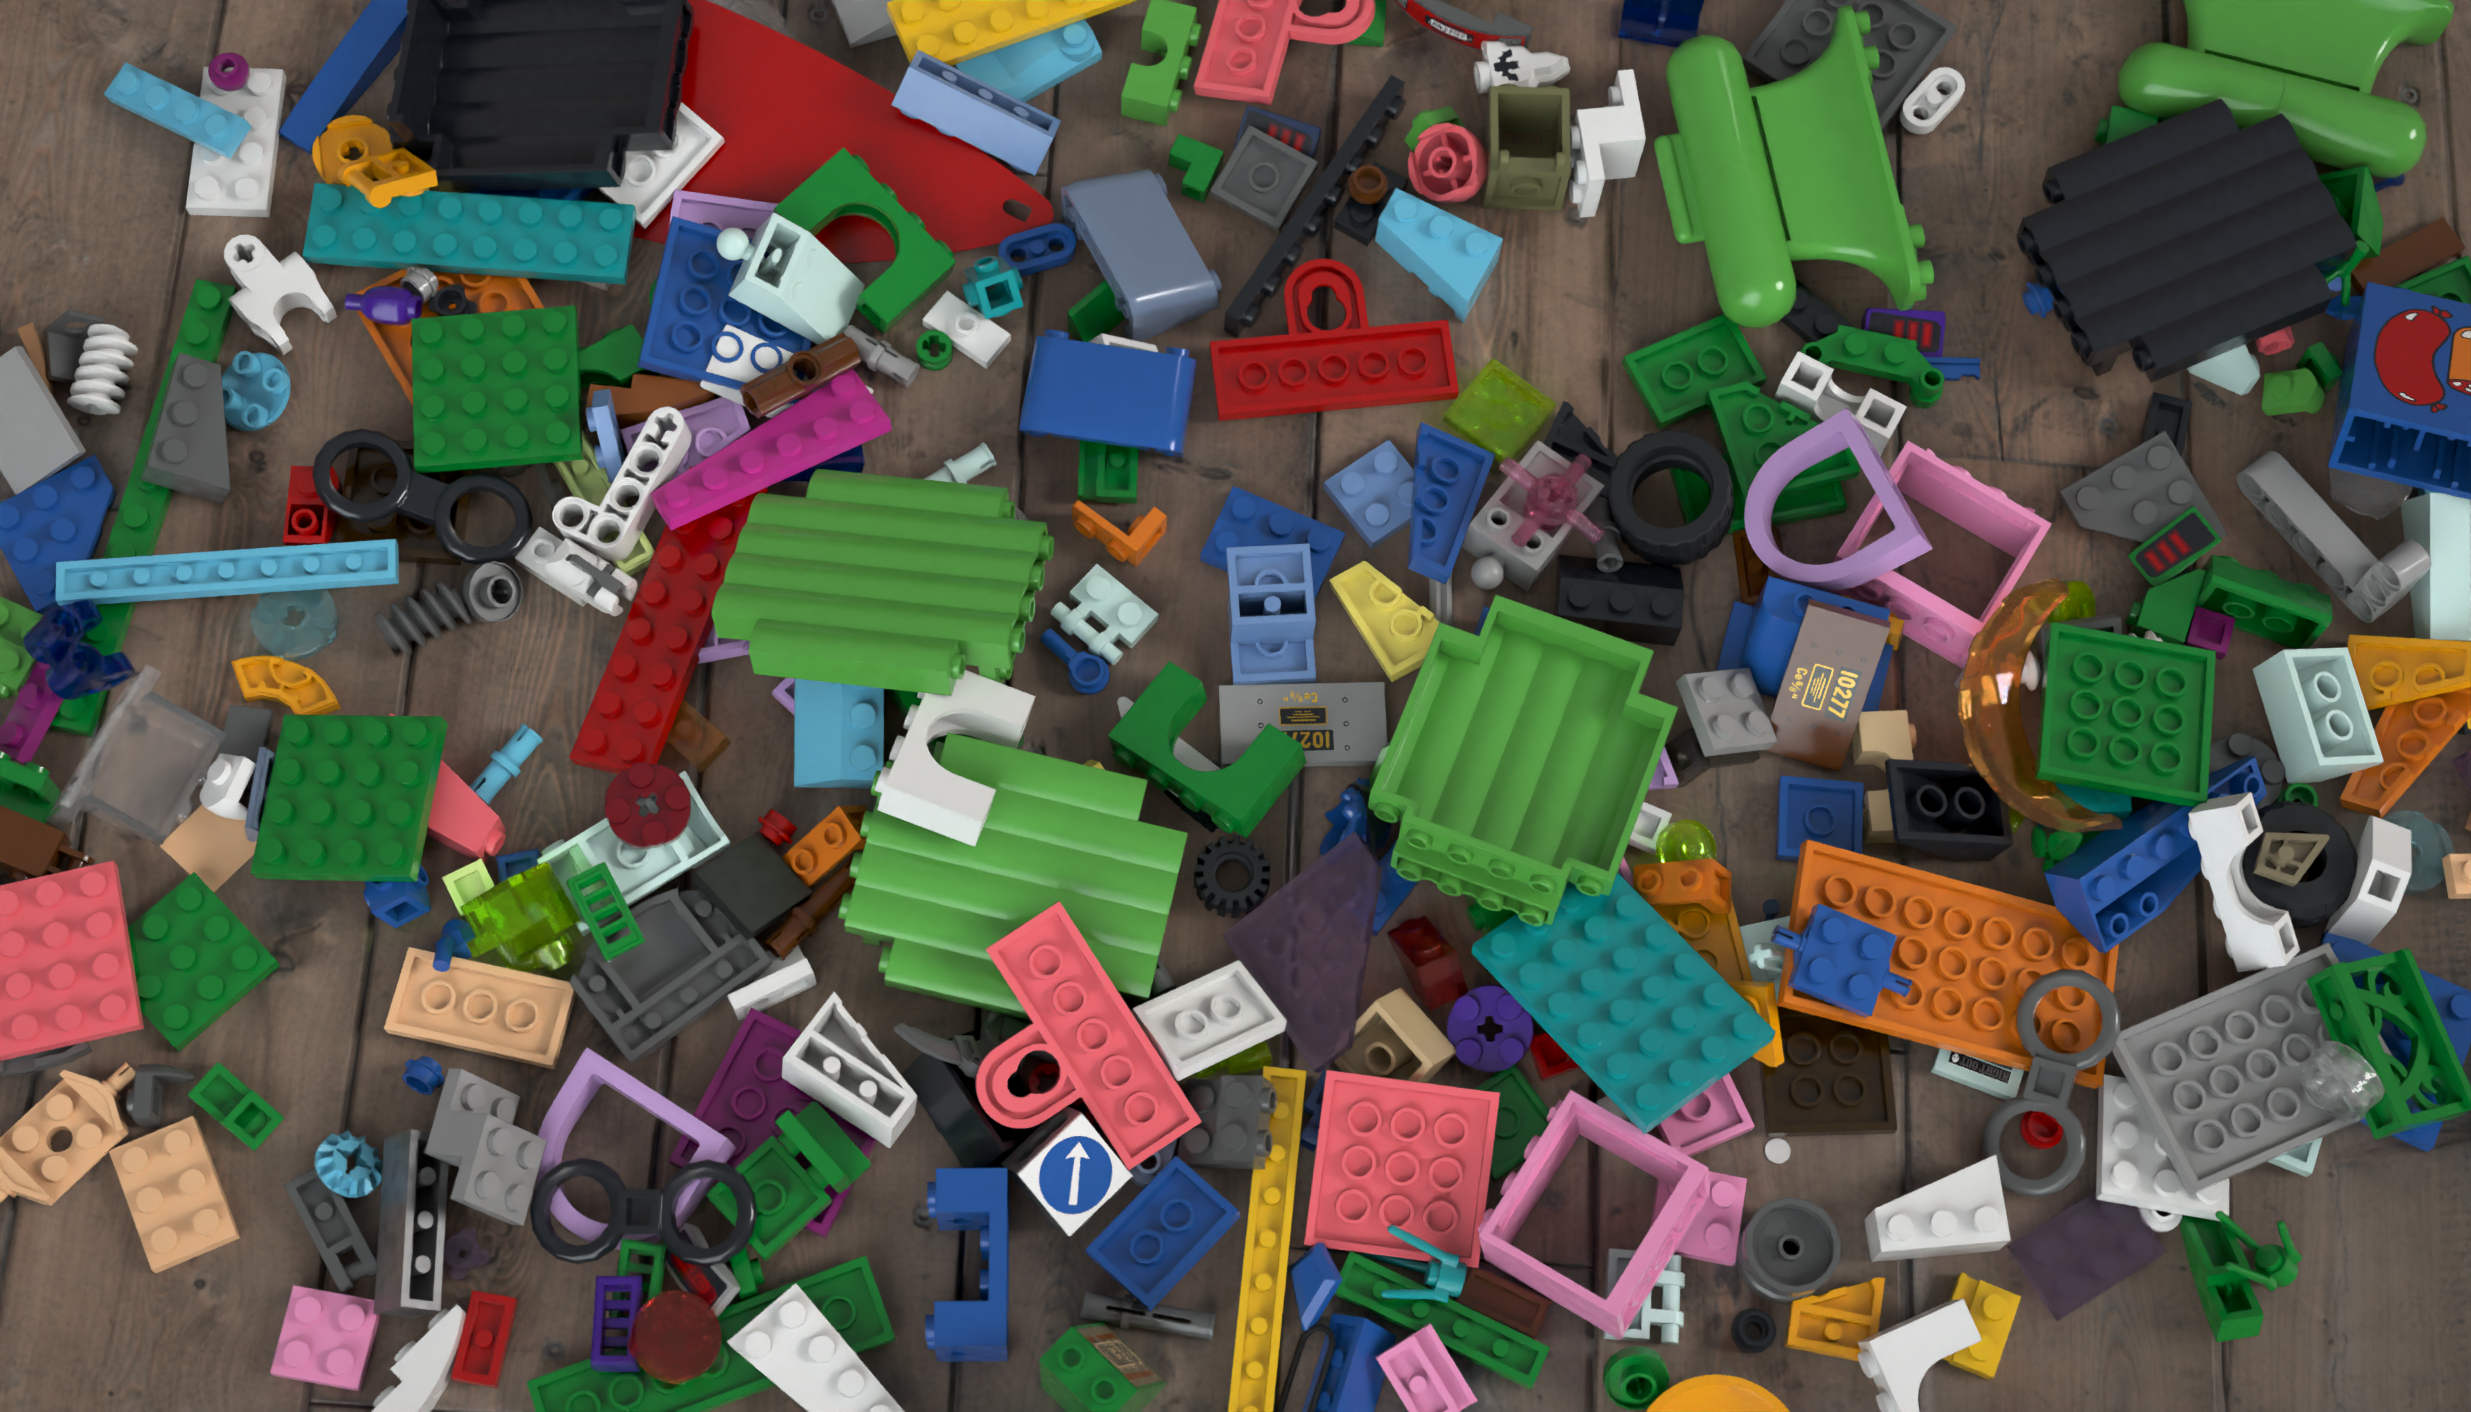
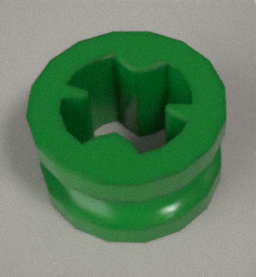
M929 330L918 338L916 343L917 359L922 367L931 371H939L951 363L953 357L952 343L947 334L938 330ZM931 344L939 345L938 357L930 356Z

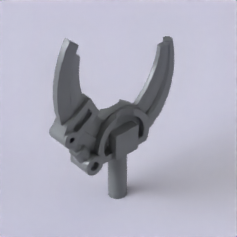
M988 1010L990 1014L981 1026L980 1040L977 1041L971 1035H954L952 1040H947L930 1035L917 1027H908L905 1023L897 1025L894 1031L920 1051L939 1060L957 1064L958 1068L967 1077L974 1078L986 1054L1028 1026L1029 1020ZM1035 1050L1028 1053L1058 1065L1056 1059L1044 1050ZM1025 1056L1020 1060V1063L1017 1067V1071H1015L1009 1078H1014L1017 1076L1018 1072L1025 1063Z

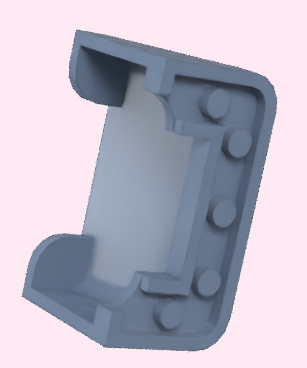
M1149 169L1079 180L1061 187V218L1065 225L1075 232L1078 240H1084L1115 296L1117 310L1122 311L1126 320L1129 319V324L1124 326V332L1128 339L1143 342L1218 308L1217 292L1222 290L1220 280L1213 269L1207 270L1166 197L1168 194L1167 188L1159 173L1153 175Z

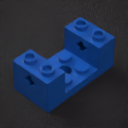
M936 1168V1182L927 1183L929 1218H937L939 1231L980 1230L982 1261H989V1269H980L981 1301H934V1314H926L925 1320L928 1349H935L937 1362L1008 1361V1169Z

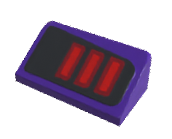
M1867 308L1861 319V329L1917 341L1916 349L1923 357H1942L1945 312L1925 310L1900 311L1899 309Z

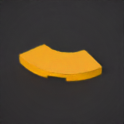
M266 655L250 656L231 661L247 703L259 700L279 702L292 710L295 715H325L341 709L330 687L318 674L308 667L284 660L283 657Z

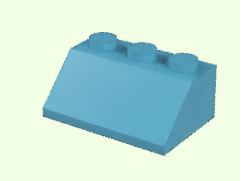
M795 679L794 787L871 789L876 770L882 771L884 688Z

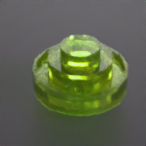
M2079 580L2059 582L2053 588L2045 605V615L2048 623L2095 616L2096 604L2091 588L2085 582Z
M1682 819L1668 824L1659 833L1656 842V857L1658 863L1713 858L1716 861L1717 845L1712 833L1705 825L1696 820Z

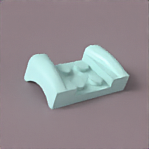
M685 771L678 775L682 778L690 793L691 817L685 831L673 843L647 850L630 847L614 835L607 818L569 841L558 840L541 852L543 856L537 859V863L583 937L591 931L566 884L568 879L605 862L627 906H630L689 869L699 867L730 848V841L710 814ZM650 796L648 799H643L641 797L637 801L641 808L638 814L642 817H646L649 812L656 815L660 810L655 804L657 798ZM601 880L581 890V893L584 897L606 886L604 880ZM611 895L589 906L591 912H594L614 902V899ZM620 911L597 922L598 926L600 927L620 915Z

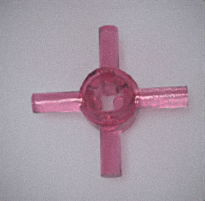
M1579 454L1563 474L1551 473L1539 479L1509 456L1502 462L1498 469L1528 492L1527 501L1524 505V516L1526 519L1511 536L1515 545L1524 547L1538 529L1542 531L1554 530L1559 524L1567 522L1596 545L1605 531L1575 509L1577 506V488L1575 484L1592 464L1588 456Z

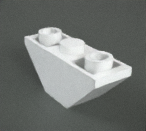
M2372 815L2368 818L2356 849L2358 856L2357 870L2349 897L2330 916L2325 932L2328 929V933L2354 939L2365 945H2369L2396 914L2412 874L2411 830Z

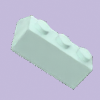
M2347 647L2282 650L2253 668L2279 757L2285 768L2288 784L2322 782L2377 766L2384 762Z

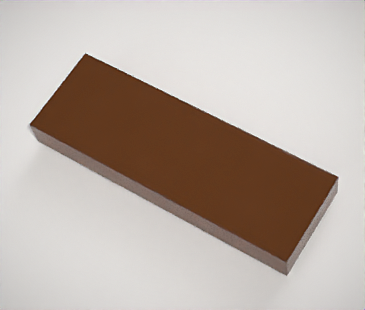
M2442 217L2380 251L2379 257L2360 261L2351 272L2350 283L2360 296L2363 295L2367 282L2395 287L2460 255L2466 247Z

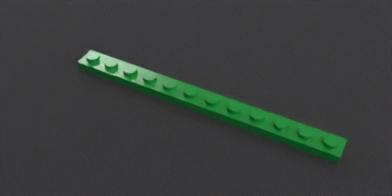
M196 279L102 559L153 555L174 490L140 479L171 369L179 352L212 363L217 362L234 311L228 298L238 292L235 286ZM137 602L86 606L73 646L80 648L88 653L49 726L51 730L92 738Z

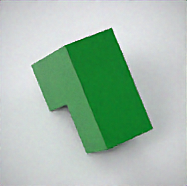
M1178 134L1169 152V166L1187 172L1182 181V195L1202 203L1205 202L1223 165L1224 151Z

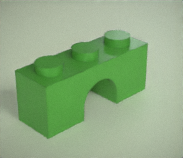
M1150 0L1142 27L1141 49L1160 55L1163 60L1153 66L1131 63L1121 95V116L1167 126L1170 113L1177 114L1182 98V90H1178L1180 79H1188L1192 64V57L1188 56L1190 46H1198L1202 30V24L1196 23L1197 7L1168 0Z

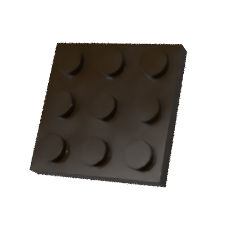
M396 440L410 457L413 472H416L414 468V442ZM365 447L349 449L342 496L352 502L363 504L381 500L389 495L396 485L397 476L394 465L387 456L375 449ZM475 469L419 474L450 484L461 476L474 474ZM467 493L458 499L450 511L452 528L463 541L465 539L471 493ZM396 512L385 519L369 522L349 520L339 515L335 543L396 539L399 549V561L461 566V560L448 553L437 539L434 526Z
M1777 1007L1784 1063L1777 1067H1770L1759 1061L1766 1137L1895 1133L1898 1129L1888 1034L1785 1007Z

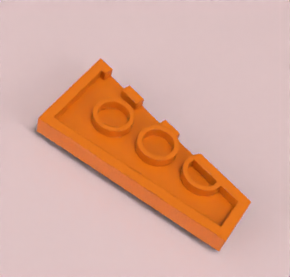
M2471 687L2386 706L2374 729L2384 762L2380 765L2352 773L2339 798L2341 807L2382 819L2471 717Z

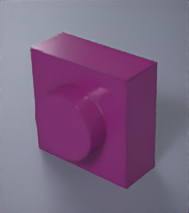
M2196 606L2183 645L2216 651V659L2223 660L2227 655L2236 618Z

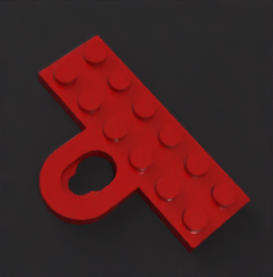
M1332 259L1310 260L1298 266L1290 274L1285 284L1283 298L1287 334L1209 342L1218 421L1458 399L1459 389L1448 320L1369 327L1364 290L1359 277L1347 265ZM1321 286L1331 288L1335 293L1336 300L1344 307L1345 320L1342 325L1333 330H1321L1314 327L1307 316V309L1312 303V293Z

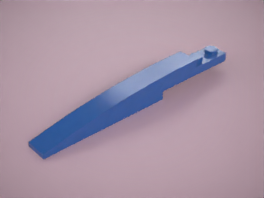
M371 0L279 129L278 133L281 137L312 155L313 143L317 136L320 138L328 130L327 125L330 122L347 114L401 50L400 38L406 28L408 0Z

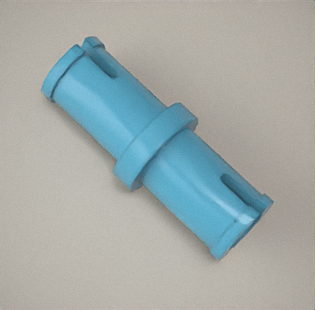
M523 723L499 752L495 750L490 755L492 761L475 781L469 785L487 805L491 803V800L511 776L516 778L520 774L521 770L519 767L534 749L543 742V739L531 728L528 729Z

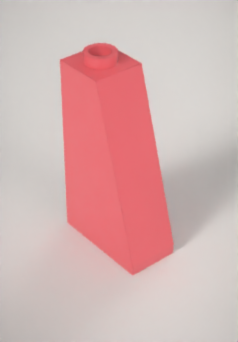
M441 760L426 836L474 861L482 859L485 864L490 855L494 857L501 850L506 838V834H504L506 829L500 817Z

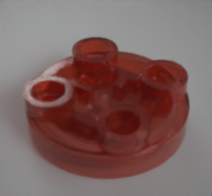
M668 1291L650 1299L640 1308L633 1321L631 1336L628 1340V1349L644 1370L653 1377L672 1384H681L700 1376L715 1362L721 1346V1328L715 1312L702 1298L687 1291Z

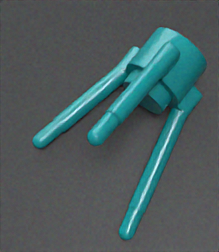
M1394 1225L1388 1226L1387 1230L1389 1233L1438 1260L1430 1259L1429 1263L1425 1264L1406 1258L1362 1253L1364 1256L1424 1273V1284L1431 1286V1289H1385L1381 1292L1383 1298L1433 1299L1447 1303L1449 1296L1459 1297L1463 1289L1467 1264L1459 1262V1255L1445 1252Z

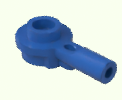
M1048 629L1042 634L1040 641L1068 666L1069 681L1074 690L1081 694L1092 695L1099 693L1106 687L1109 682L1110 673L1108 665L1102 658L1087 654L1085 651L1077 653L1052 629Z

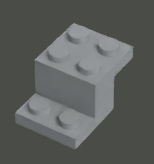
M449 1068L425 1153L459 1168L450 1199L506 1223L524 1225L547 1140L513 1125L520 1096L463 1069Z

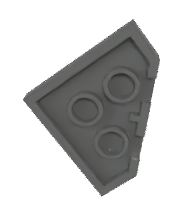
M2166 431L2057 493L2077 528L2104 533L2138 544H2142L2192 505L2195 506L2221 539L2228 535Z

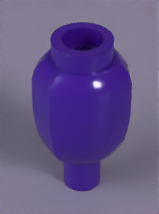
M377 286L368 289L363 295L348 293L345 297V308L347 310L362 311L366 318L381 324L407 325L412 319L421 318L422 298L414 296L408 289L401 287Z

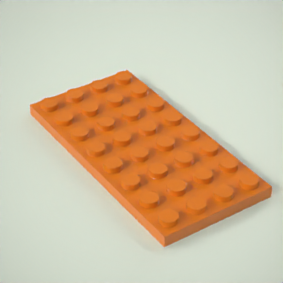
M1808 839L1801 843L1788 930L1800 934L1807 926L1812 907L1816 904H1822L1897 935L1889 959V971L1911 979L1912 986L1908 987L1911 989L1905 997L1883 988L1878 994L1872 1016L1865 1018L1787 986L1794 966V950L1785 947L1777 1006L2030 1072L2033 1057L2022 1045L2016 1023L2018 1005L2026 989L2042 975L2060 969L2082 970L2101 979L2112 993L2114 992L2119 944L2106 953L2099 952L2055 906ZM2064 986L2052 990L2041 999L2035 1011V1028L2039 1038L2049 1049L2061 1054H2075L2085 1051L2096 1042L2102 1030L2103 1016L2098 1002L2089 992L2078 987ZM2106 1057L2095 1066L2078 1071L2074 1084L2093 1089L2103 1086Z

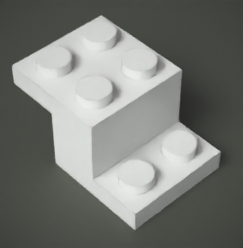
M1633 69L1617 71L1614 86L1608 88V106L1577 110L1574 124L1570 126L1573 180L1569 181V195L1571 203H1577L1580 218L1596 215L1605 180L1630 178L1636 175L1646 136Z

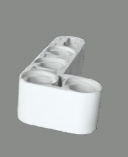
M661 407L649 416L600 506L574 496L565 497L557 502L553 508L552 519L565 539L568 538L588 552L613 562L626 558L632 552L656 508L653 504L651 493L671 481L692 441L691 432L678 410L672 407ZM650 461L659 462L654 470L642 472V468L646 463ZM639 496L638 502L632 507H622L623 502L627 498ZM583 515V519L578 525L573 527L567 526L568 521L573 516ZM612 531L620 532L615 541L603 543V539L608 533Z

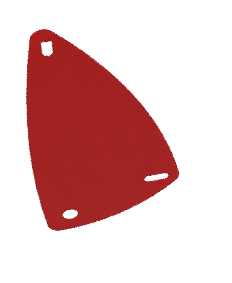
M688 0L694 9L692 35L688 43L687 68L682 79L681 102L724 138L725 143L681 191L779 204L844 147L851 155L857 154L869 167V174L879 184L881 182L887 184L895 192L898 198L897 202L907 212L912 211L917 214L925 224V231L935 241L938 239L943 241L952 253L998 244L1010 235L1052 223L1054 216L1053 208L1045 197L976 146L955 136L944 135L935 126L921 119H913L903 114L900 109L891 105L896 96L892 92L826 55L765 25L707 0ZM607 197L608 203H614ZM673 199L646 229L635 221L633 237L665 245ZM1014 199L1032 208L1026 221L1023 222L1004 211V202ZM860 215L839 217L831 221L814 236L841 263L895 260V248L889 233L878 222Z

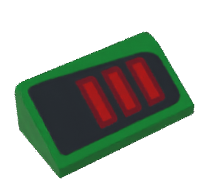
M2192 505L2127 554V556L2153 588L2171 580L2220 543L2222 539L2195 506Z

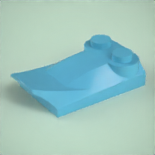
M1083 19L955 64L954 66L956 69L1026 102L1102 60V50L1091 27Z

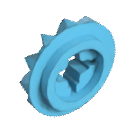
M349 1130L341 1135L332 1133L319 1145L316 1151L315 1168L317 1174L329 1189L339 1195L352 1198L366 1196L374 1191L382 1181L383 1161L379 1160L377 1156L379 1147L371 1148L365 1142V1135L356 1138L351 1135ZM349 1155H354L356 1167L347 1174L345 1173L347 1158Z

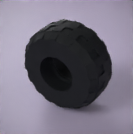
M2279 801L2260 808L2257 812L2263 833L2247 846L2242 860L2244 878L2251 892L2263 903L2288 911L2293 929H2305L2329 918L2348 899L2356 875L2358 856L2349 833L2334 816L2325 810L2323 811L2313 806V804L2302 801ZM2266 832L2329 835L2328 842L2307 869L2309 873L2308 882H2298L2297 885L2292 887L2253 873L2262 837Z

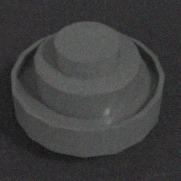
M485 562L477 564L467 573L463 581L462 597L465 607L473 617L481 622L499 623L509 620L517 613L522 603L523 588L521 580L513 568L501 562Z

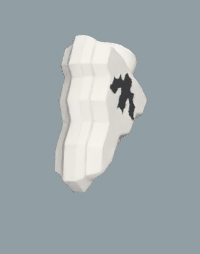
M1482 41L1483 61L1474 63V80L1478 94L1489 93L1490 86H1499L1507 83L1515 84L1518 87L1551 85L1570 72L1567 57L1550 52L1531 53L1522 45L1507 46L1497 41Z

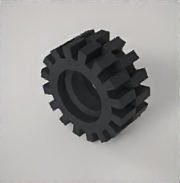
M1233 835L1231 841H1226V836L1218 838L1217 844L1214 845L1211 841L1206 845L1205 852H1200L1197 864H1195L1194 888L1197 889L1199 901L1204 900L1205 908L1210 912L1214 908L1217 910L1218 916L1224 917L1226 912L1232 913V918H1238L1240 912H1245L1248 915L1253 912L1254 906L1259 908L1263 903L1264 896H1267L1270 885V862L1268 858H1264L1265 852L1261 847L1257 849L1253 847L1254 841L1247 838L1246 843L1240 841V836ZM1226 863H1238L1247 870L1249 880L1242 889L1229 891L1218 884L1216 872Z

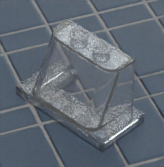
M145 664L129 679L46 820L62 828L73 821L81 810L159 846L163 844L175 822L182 824L188 817L195 804L189 798L197 785L203 788L207 780L208 770L212 765L210 762L227 733L151 691L162 672Z

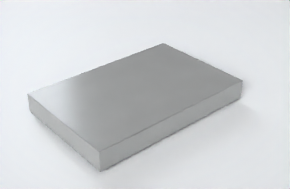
M15 346L0 356V470L15 495L46 480L86 453V450L23 346Z

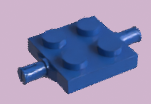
M1816 904L1812 907L1807 926L1800 934L1783 928L1780 925H1777L1773 930L1772 934L1775 935L1771 936L1772 943H1777L1794 950V966L1787 986L1866 1018L1872 1016L1878 994L1883 988L1898 993L1903 997L1907 996L1911 989L1908 988L1912 986L1911 979L1889 971V959L1897 935L1822 904Z

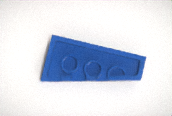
M1422 422L1416 433L1408 569L1446 585L1495 454Z

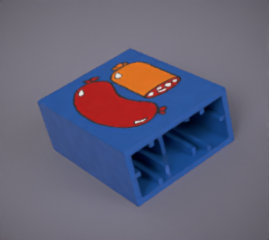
M2367 282L2346 340L2342 365L2343 375L2340 378L2327 467L2471 500V304L2421 294L2405 288H2394Z

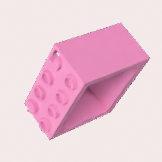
M1907 441L1889 470L1899 490L2016 559L1979 620L1893 570L1862 585L1831 592L1839 596L1848 595L1857 601L1890 609L1899 619L1905 621L1904 635L1963 669L2052 523L2034 514L2035 509L2022 507L2008 499L2002 490L1993 486H1986L1972 478L1971 474L1964 468L1951 466L1937 458L1935 453L1929 448L1925 451ZM1876 492L1833 562L1845 559L1859 551L1860 545L1884 509Z
M1570 1090L1564 1101L1559 1099L1556 1106H1552L1546 1118V1122L1549 1125L1542 1136L1535 1135L1529 1142L1523 1155L1526 1161L1518 1174L1513 1171L1505 1180L1500 1191L1503 1198L1496 1209L1489 1208L1483 1215L1484 1220L1477 1229V1231L1481 1232L1478 1237L1486 1262L1621 1340L1710 1195L1709 1168L1652 1135L1644 1134L1636 1126ZM1579 1135L1584 1136L1675 1188L1606 1300L1511 1245Z

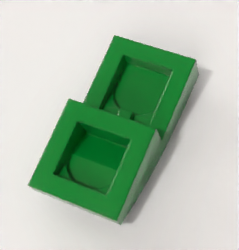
M219 1062L187 1094L189 1098L253 1151L285 1119Z

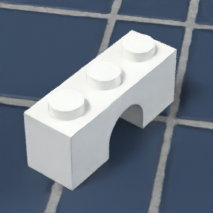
M1798 351L1780 382L1774 400L1779 403L1783 400L1812 415L1810 419L1819 424L1847 408L1861 422L1878 454L1881 456L1907 406L1871 388L1865 396H1854L1846 393L1833 382L1832 373L1834 369Z

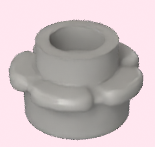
M410 267L406 271L407 275L401 279V287L408 289L414 296H420L422 304L430 300L438 292V280L427 268Z

